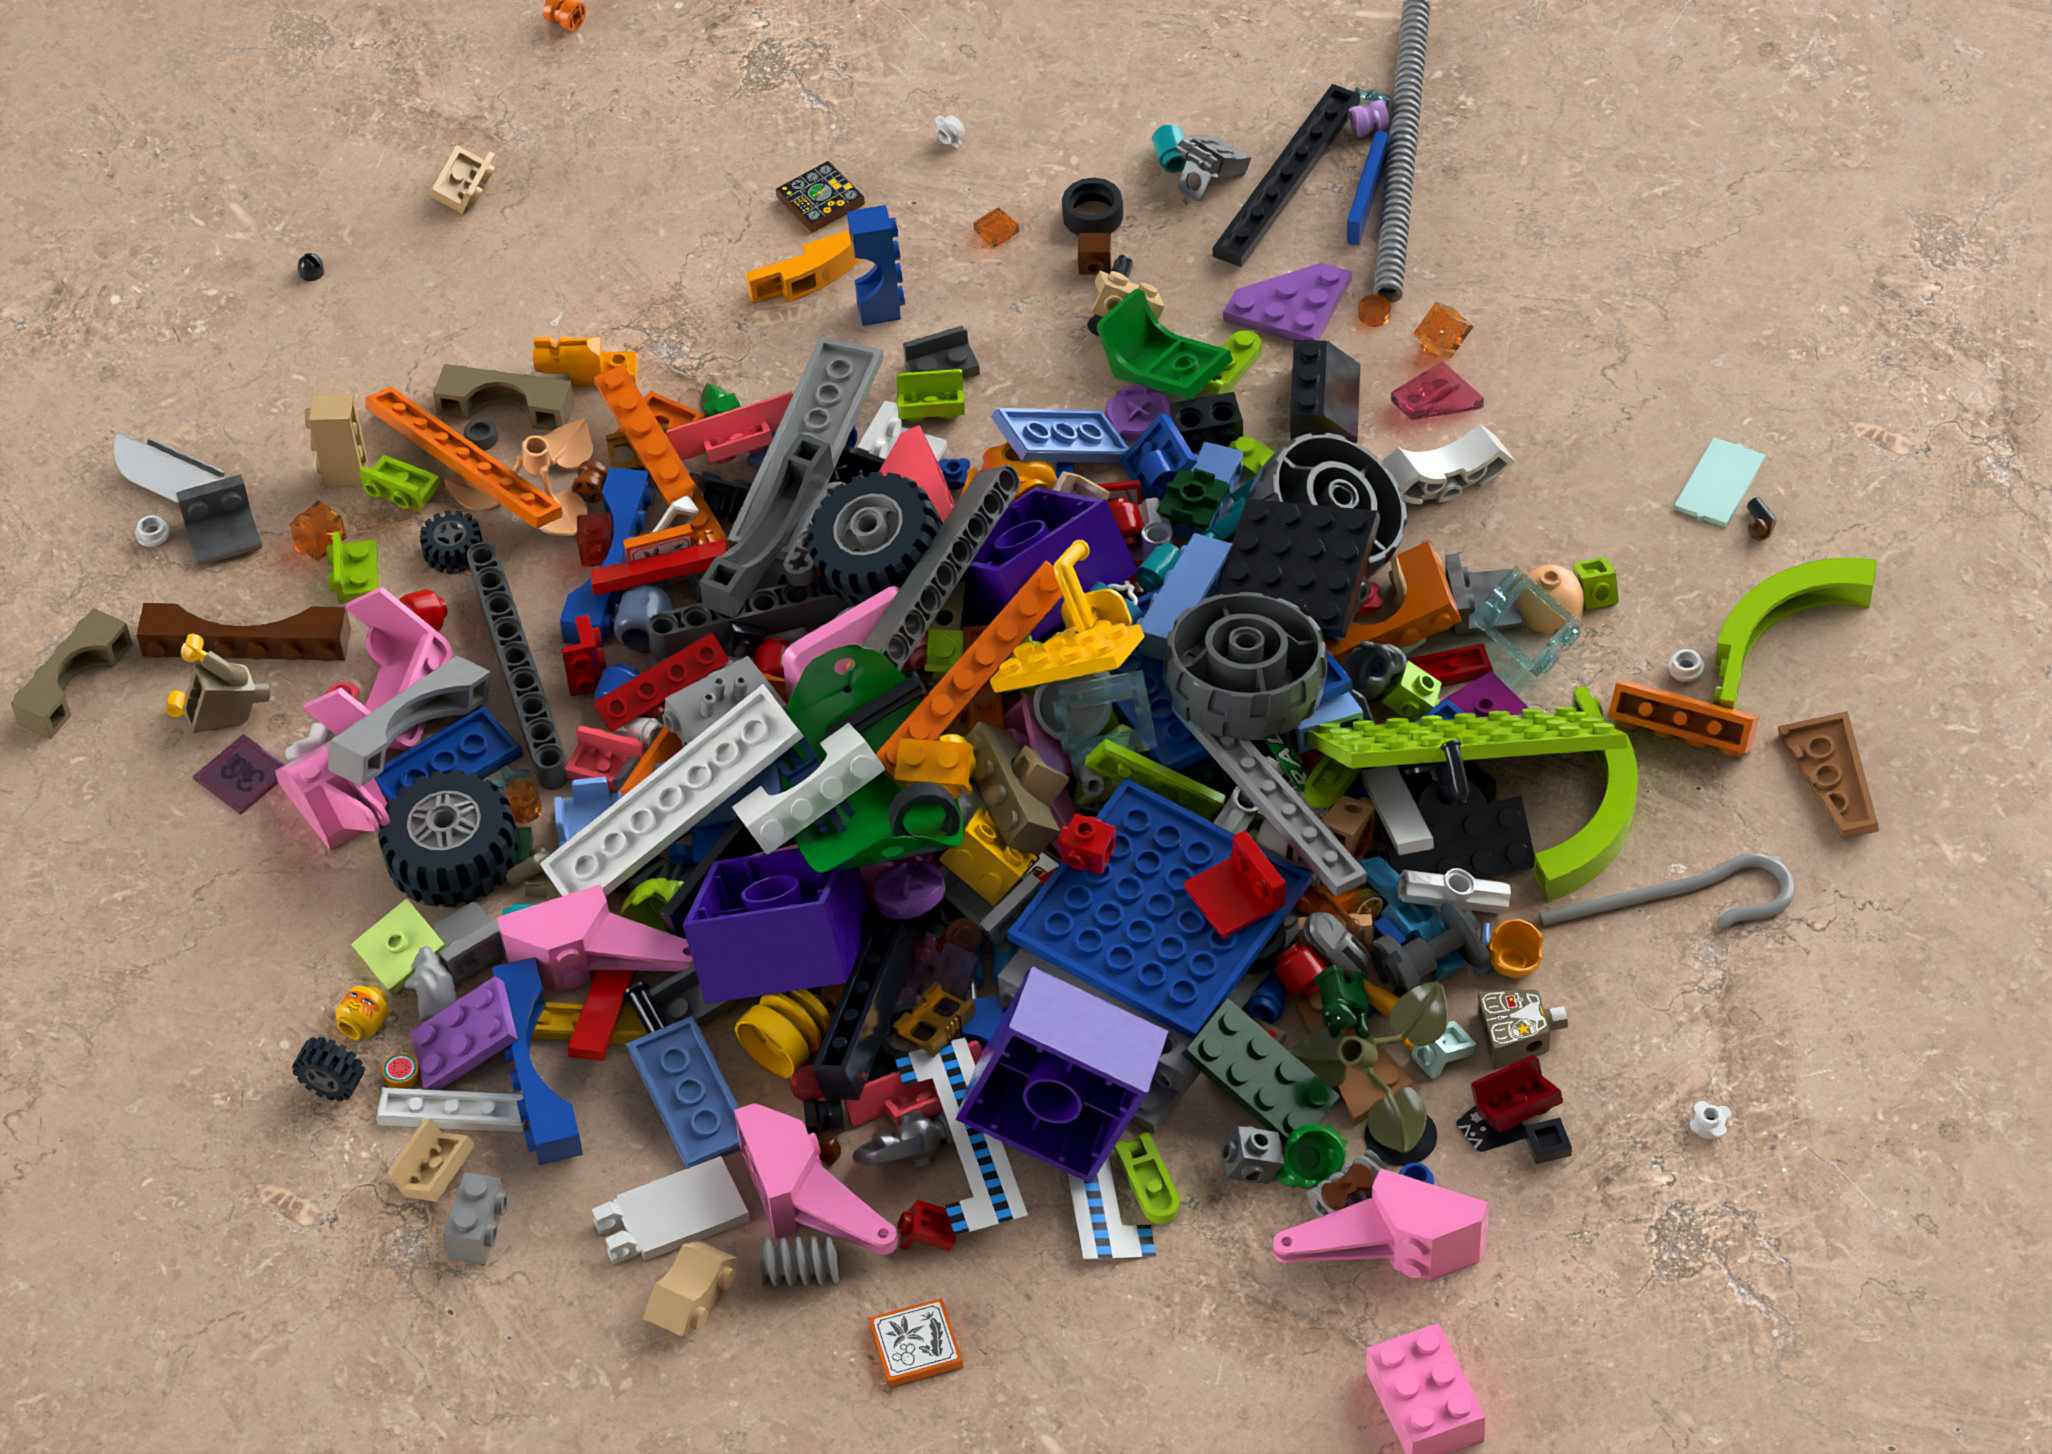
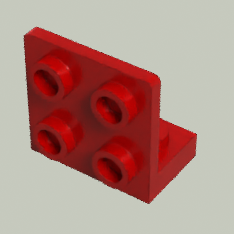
M1246 830L1233 836L1230 858L1184 882V889L1221 938H1226L1285 906L1286 882Z

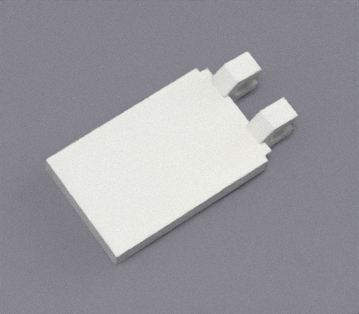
M721 1156L617 1195V1199H614L613 1203L607 1202L592 1209V1214L595 1218L593 1220L599 1235L620 1229L623 1226L626 1231L622 1230L605 1238L608 1246L607 1253L613 1264L633 1258L639 1253L647 1261L681 1248L682 1244L702 1240L750 1221L749 1212Z

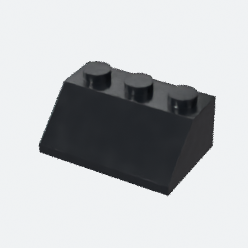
M1294 340L1290 441L1309 433L1312 436L1330 433L1343 436L1352 443H1358L1361 364L1329 341Z

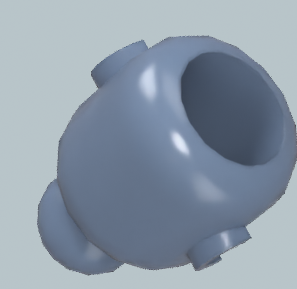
M668 579L629 588L623 594L620 604H615V613L611 623L614 624L616 638L630 650L649 652L648 619L654 614L674 609L672 600L667 594L670 586Z

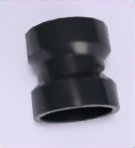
M815 1098L803 1099L805 1124L808 1134L815 1133V1135H819L824 1130H830L832 1133L844 1132L841 1100L826 1099L818 1101Z

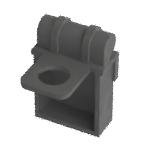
M1189 136L1188 140L1182 139L1176 148L1177 153L1187 160L1178 182V188L1192 199L1201 201L1205 196L1212 176L1219 178L1245 175L1252 157L1220 137ZM1192 172L1198 173L1201 178V186L1197 191L1190 189L1188 186V176Z

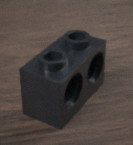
M1234 392L1169 403V416L1192 453L1199 452L1204 442L1228 447L1233 440L1236 441L1238 437H1243V419Z

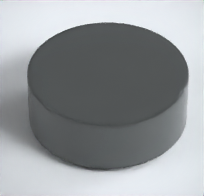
M475 419L464 428V437L483 451L492 448L498 441L496 425L488 419Z

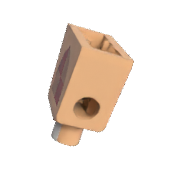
M1347 795L1341 796L1321 821L1324 825L1332 826L1335 837L1341 844L1345 842L1343 846L1356 861L1362 860L1364 853L1367 852L1372 842L1376 809L1371 799L1367 797H1360L1357 800Z

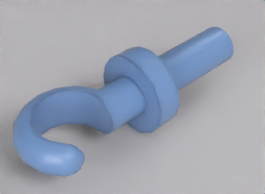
M1483 922L1481 924L1480 941L1488 950L1491 924ZM1487 961L1484 968L1477 969L1473 967V971L1480 975L1486 974L1493 965L1490 964V961Z

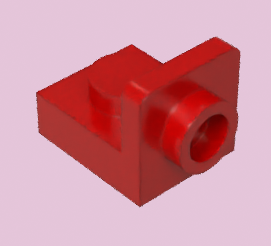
M917 1199L908 1212L903 1211L897 1224V1233L901 1234L899 1248L907 1250L914 1241L950 1251L955 1245L956 1236L946 1208Z

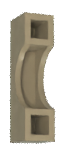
M444 364L433 391L437 415L470 419L476 412L487 406L509 404L527 413L531 420L532 428L549 431L568 423L575 404L571 381Z
M93 608L85 618L77 623L76 628L67 639L57 646L54 654L47 662L36 670L33 678L14 696L11 705L17 723L52 739L71 717L64 693L69 682L78 674L92 668H113L133 645L127 623Z
M979 721L965 737V740L973 746V754L976 759L973 778L1007 847L1039 856L1057 836L1060 829L1049 807L1026 791L1015 777L1011 764L1021 751L1011 731Z

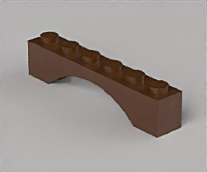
M143 603L136 635L142 656L155 658L182 657L181 649L186 642L187 636L189 634H196L204 641L203 651L207 653L212 651L223 659L345 661L351 626L345 607L312 606L297 615L277 622L262 625L234 626L204 620L189 613L178 604Z

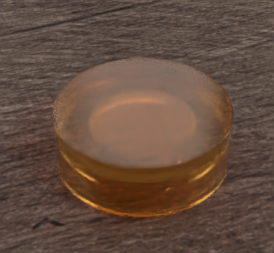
M1369 295L1362 298L1358 304V318L1367 326L1377 327L1384 325L1391 317V304L1383 296Z

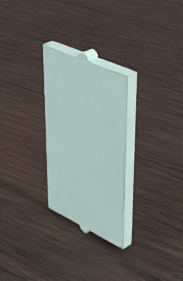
M1714 437L1676 501L1674 510L1697 517L1698 521L1705 520L1726 528L1765 461L1766 455L1744 448L1740 443L1735 445Z

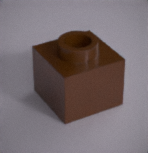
M1111 233L1078 234L1079 275H1098L1099 271L1110 274L1112 269Z

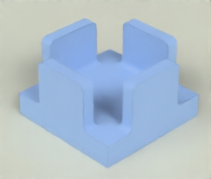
M606 777L573 780L571 782L572 798L562 799V797H554L555 823L559 848L623 797L620 791L618 793L609 792Z

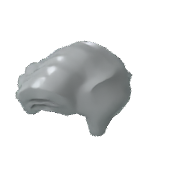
M428 946L421 947L411 964V969L415 973L405 982V987L416 990L420 1013L418 1021L425 1022L456 1002L457 993L455 992L453 977L447 971L446 966L441 963V959L433 953L432 948Z

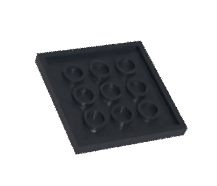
M1246 499L1232 542L1233 546L1228 555L1216 595L1254 592L1262 593L1263 596L1275 599L1281 598L1298 606L1300 611L1306 616H1311L1321 629L1323 636L1345 638L1381 519L1378 511Z

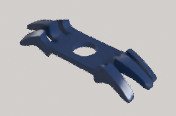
M805 737L799 740L809 758L807 762L802 760L793 747L786 751L795 767L793 771H790L781 757L774 761L792 787L808 778L821 765ZM845 799L839 803L844 813L851 818L855 813ZM835 807L825 813L841 834L847 831ZM821 817L815 820L822 834L829 832Z

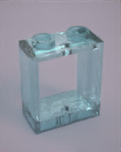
M1516 565L1469 617L1536 677L1541 673H1547L1555 665L1557 654L1564 646L1569 647L1578 639L1581 633L1579 629L1583 626L1577 618ZM1527 587L1567 621L1532 661L1493 627Z
M1143 670L1058 686L1059 700L1053 701L1057 723L1064 721L1066 729L1059 732L1063 753H1071L1073 765L1085 763L1086 756L1105 739L1135 753L1158 749ZM1133 698L1139 729L1083 740L1077 739L1071 710Z

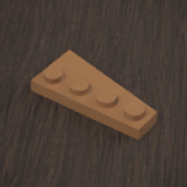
M1848 711L1778 726L1781 739L1842 838L1878 832V822Z
M1321 991L1316 992L1308 999L1304 996L1296 1001V1012L1308 1035L1318 1029L1327 1028L1321 1019V1012L1324 1007L1321 1000ZM1354 1025L1341 1030L1347 1037L1357 1036ZM1376 1045L1378 1058L1375 1066L1372 1068L1373 1072L1392 1090L1393 1094L1404 1087L1414 1089L1413 1080L1381 1045ZM1346 1065V1079L1341 1085L1336 1087V1092L1340 1095L1341 1102H1344L1349 1112V1118L1355 1127L1368 1118L1369 1111L1377 1100L1387 1098V1096L1367 1075Z

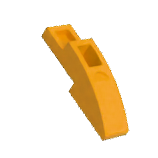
M849 230L803 244V255L746 272L748 295L752 303L754 304L782 294L787 303L824 288L846 274L861 260L854 256Z

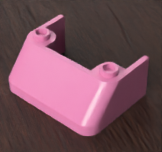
M892 586L881 591L795 641L787 648L783 655L787 706L805 667L814 658L829 650L846 645L856 644L863 646L900 590L899 587ZM926 634L923 635L903 666L905 669H919L923 675L933 673V671H924V664H927L928 648ZM844 658L837 661L834 665L835 672L847 673L846 664L853 659Z
M383 587L348 602L345 606L346 610L370 628L365 640L366 649L369 655L381 665L365 706L342 688H338L305 703L303 708L336 735H339L355 722L360 721L375 711L376 708L384 705L396 697L397 694L408 689L419 679L424 678L440 665L452 659V649L446 638ZM427 721L403 731L391 742L388 748L406 750L415 746L421 738Z

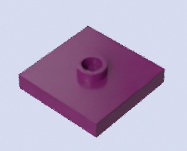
M1492 671L1446 697L1464 713L1476 714V718L1488 717V712L1508 711L1510 715H1522V710L1529 708Z

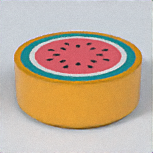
M393 1054L382 1065L384 1081L390 1088L409 1089L420 1078L418 1062L411 1054Z

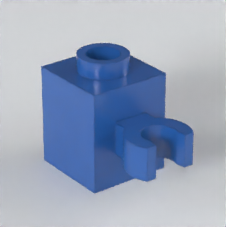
M727 824L691 828L692 845L686 846L680 843L669 845V860L684 869H687L689 866H695L696 868L725 832Z

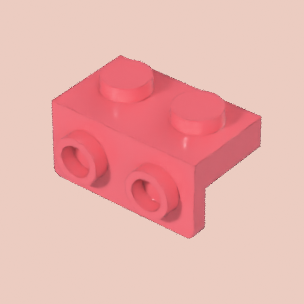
M580 725L576 731L578 745L565 767L566 778L578 780L606 777L609 790L618 792L619 789L612 780L629 757L639 755L642 759L645 754L644 744L630 736L623 737L605 732L600 728H589Z

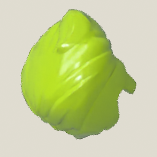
M665 878L645 880L625 899L620 910V916L668 933L660 912L684 882L677 880L667 881Z

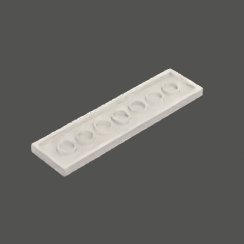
M762 684L553 852L540 865L562 896L601 885L606 897L804 736L770 691Z

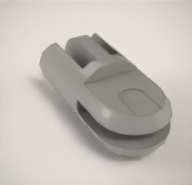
M1319 911L1306 918L1303 931L1307 941L1331 965L1342 967L1343 977L1346 980H1349V972L1357 971L1362 973L1366 969L1373 955L1332 914Z

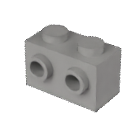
M464 1172L443 1234L449 1259L486 1265L491 1247L495 1246L501 1216L505 1215L508 1206V1194L504 1193L499 1177Z

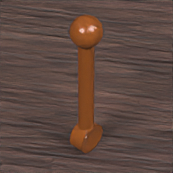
M1326 885L1319 886L1317 888L1318 898L1328 901L1346 922L1348 931L1352 933L1357 932L1360 929V922L1349 916L1332 896V892Z

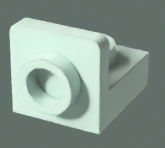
M1455 1021L1448 1022L1444 1034L1436 1042L1427 1046L1415 1045L1411 1058L1431 1079L1440 1076L1447 1062L1472 1056L1477 1044Z

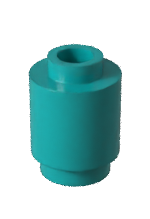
M1169 124L1159 127L1153 133L1152 142L1159 164L1167 172L1176 173L1182 171L1187 162L1176 151L1178 143L1185 139L1179 126Z
M1170 543L1156 546L1137 569L1136 578L1139 586L1149 593L1161 588L1167 571L1169 569L1173 570L1176 565L1180 550Z

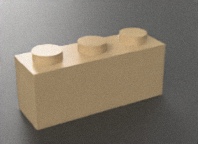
M353 394L313 395L311 408H306L305 425L307 429H311V450L317 451V473H322L325 487L363 486L359 470L362 466H368V458Z

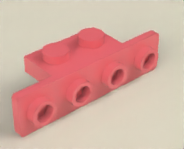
M788 392L667 430L665 434L681 461L707 454L710 463L716 461L721 464L730 462L736 458L735 455L747 451L751 454L759 453L768 448L767 445L771 444L773 440L771 433L777 431L793 393Z
M974 1040L967 1044L976 1066L978 1058L982 1053L980 1043ZM899 1071L866 1083L859 1101L844 1100L849 1121L853 1126H858L885 1114L898 1126L901 1123L900 1115L907 1112L921 1110L923 1117L928 1118L944 1111L933 1078L904 1086Z

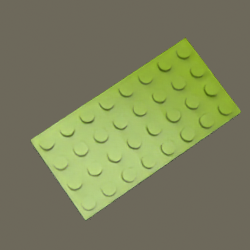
M1558 706L1555 708V712L1543 713V709L1528 708L1522 710V715H1510L1508 711L1488 712V717L1476 718V714L1459 713L1455 714V719L1442 720V716L1429 715L1422 716L1421 722L1408 723L1406 718L1387 719V724L1374 725V721L1359 720L1353 722V727L1341 728L1339 723H1321L1318 730H1308L1307 732L1308 745L1349 768L1445 762V753L1441 750L1440 746L1451 740L1461 741L1460 750L1463 760L1627 748L1626 733L1615 729L1614 724L1602 723L1601 718L1589 717L1588 712L1577 711V707Z

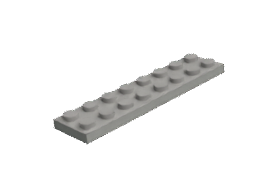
M819 337L727 538L729 548L734 547L743 538L758 517L772 490L783 457L799 433L829 443L835 469L884 359L883 349ZM831 475L829 476V478L827 479V481L825 482V484L823 485V487L828 484V482H829V480H830V478H831ZM821 490L775 558L785 560Z

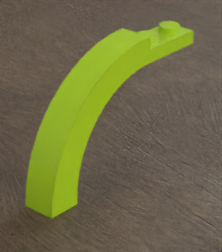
M1830 558L1803 563L1772 575L1746 593L1728 615L1717 642L1715 665L1720 666L1719 679L1724 680L1723 686L1716 685L1713 704L1735 710L1746 658L1756 641L1774 624L1795 613L1822 606L1851 605L1870 608L1877 559Z
M1587 686L1573 689L1572 706L1577 707V711L1588 712L1589 717L1601 718L1602 723H1606L1599 699L1592 697ZM1628 735L1627 748L1593 751L1604 774L1607 789L1603 802L1595 816L1582 830L1567 841L1535 853L1534 877L1547 902L1563 897L1597 877L1614 860L1627 840L1635 816L1638 784L1637 761Z

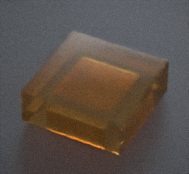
M999 207L973 222L974 231L994 248L1019 233V224Z

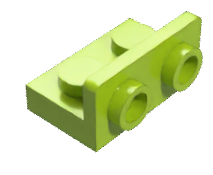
M332 532L333 545H327L329 565H333L334 570L328 571V582L330 591L336 590L339 604L348 603L379 588V561L376 539L342 543L340 532Z

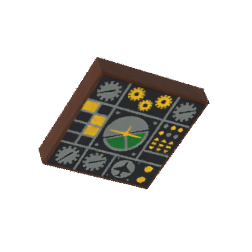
M829 161L776 188V197L812 233L846 215L847 211H853L865 204L864 196Z

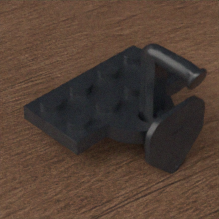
M1451 740L1440 746L1441 750L1445 753V762L1424 763L1404 769L1405 774L1428 771L1430 782L1419 792L1416 805L1433 836L1434 848L1398 855L1385 827H1380L1388 864L1399 875L1403 870L1446 875L1449 870L1459 868L1470 873L1474 879H1484L1534 867L1535 855L1522 796L1486 803L1482 791L1472 781L1467 780L1464 763L1478 759L1463 760L1460 750L1462 743L1460 740Z

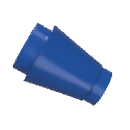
M1274 972L1270 974L1248 1000L1250 1017L1252 1019L1257 1017L1269 1024L1281 1018L1287 996L1286 989Z

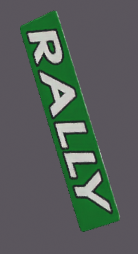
M1280 735L1265 736L1263 739L1298 790L1304 793L1305 782L1309 777L1307 770Z

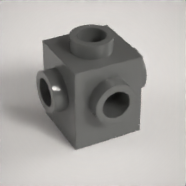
M1238 1126L1229 1139L1223 1143L1221 1149V1158L1225 1162L1227 1178L1243 1180L1247 1183L1268 1184L1284 1164L1279 1132L1255 1129L1250 1126Z

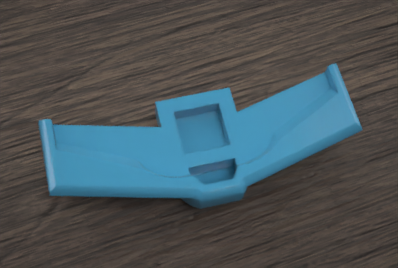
M1381 856L1357 861L1367 872L1366 881L1389 903L1383 909L1381 915L1386 916L1406 939L1416 937L1422 938L1427 942L1446 931L1432 905L1408 903L1398 900L1397 888L1400 875ZM1458 950L1436 961L1437 969L1435 970L1434 978L1436 981L1451 978L1465 966V962Z

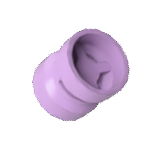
M1382 100L1370 102L1367 107L1358 105L1349 108L1351 128L1357 138L1368 136L1374 130L1376 132L1389 130V115Z

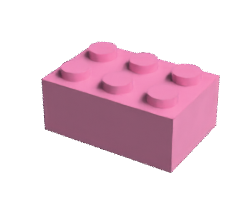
M1439 1323L1367 1348L1366 1372L1406 1454H1449L1484 1441L1485 1415Z

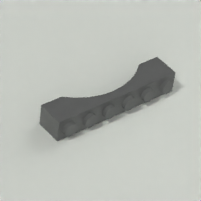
M799 433L783 457L772 490L753 525L734 547L724 554L716 556L699 581L705 608L732 618L736 617L833 472L834 467L829 443Z

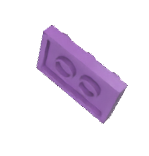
M494 976L411 1031L425 1090H441L518 1040L504 981Z

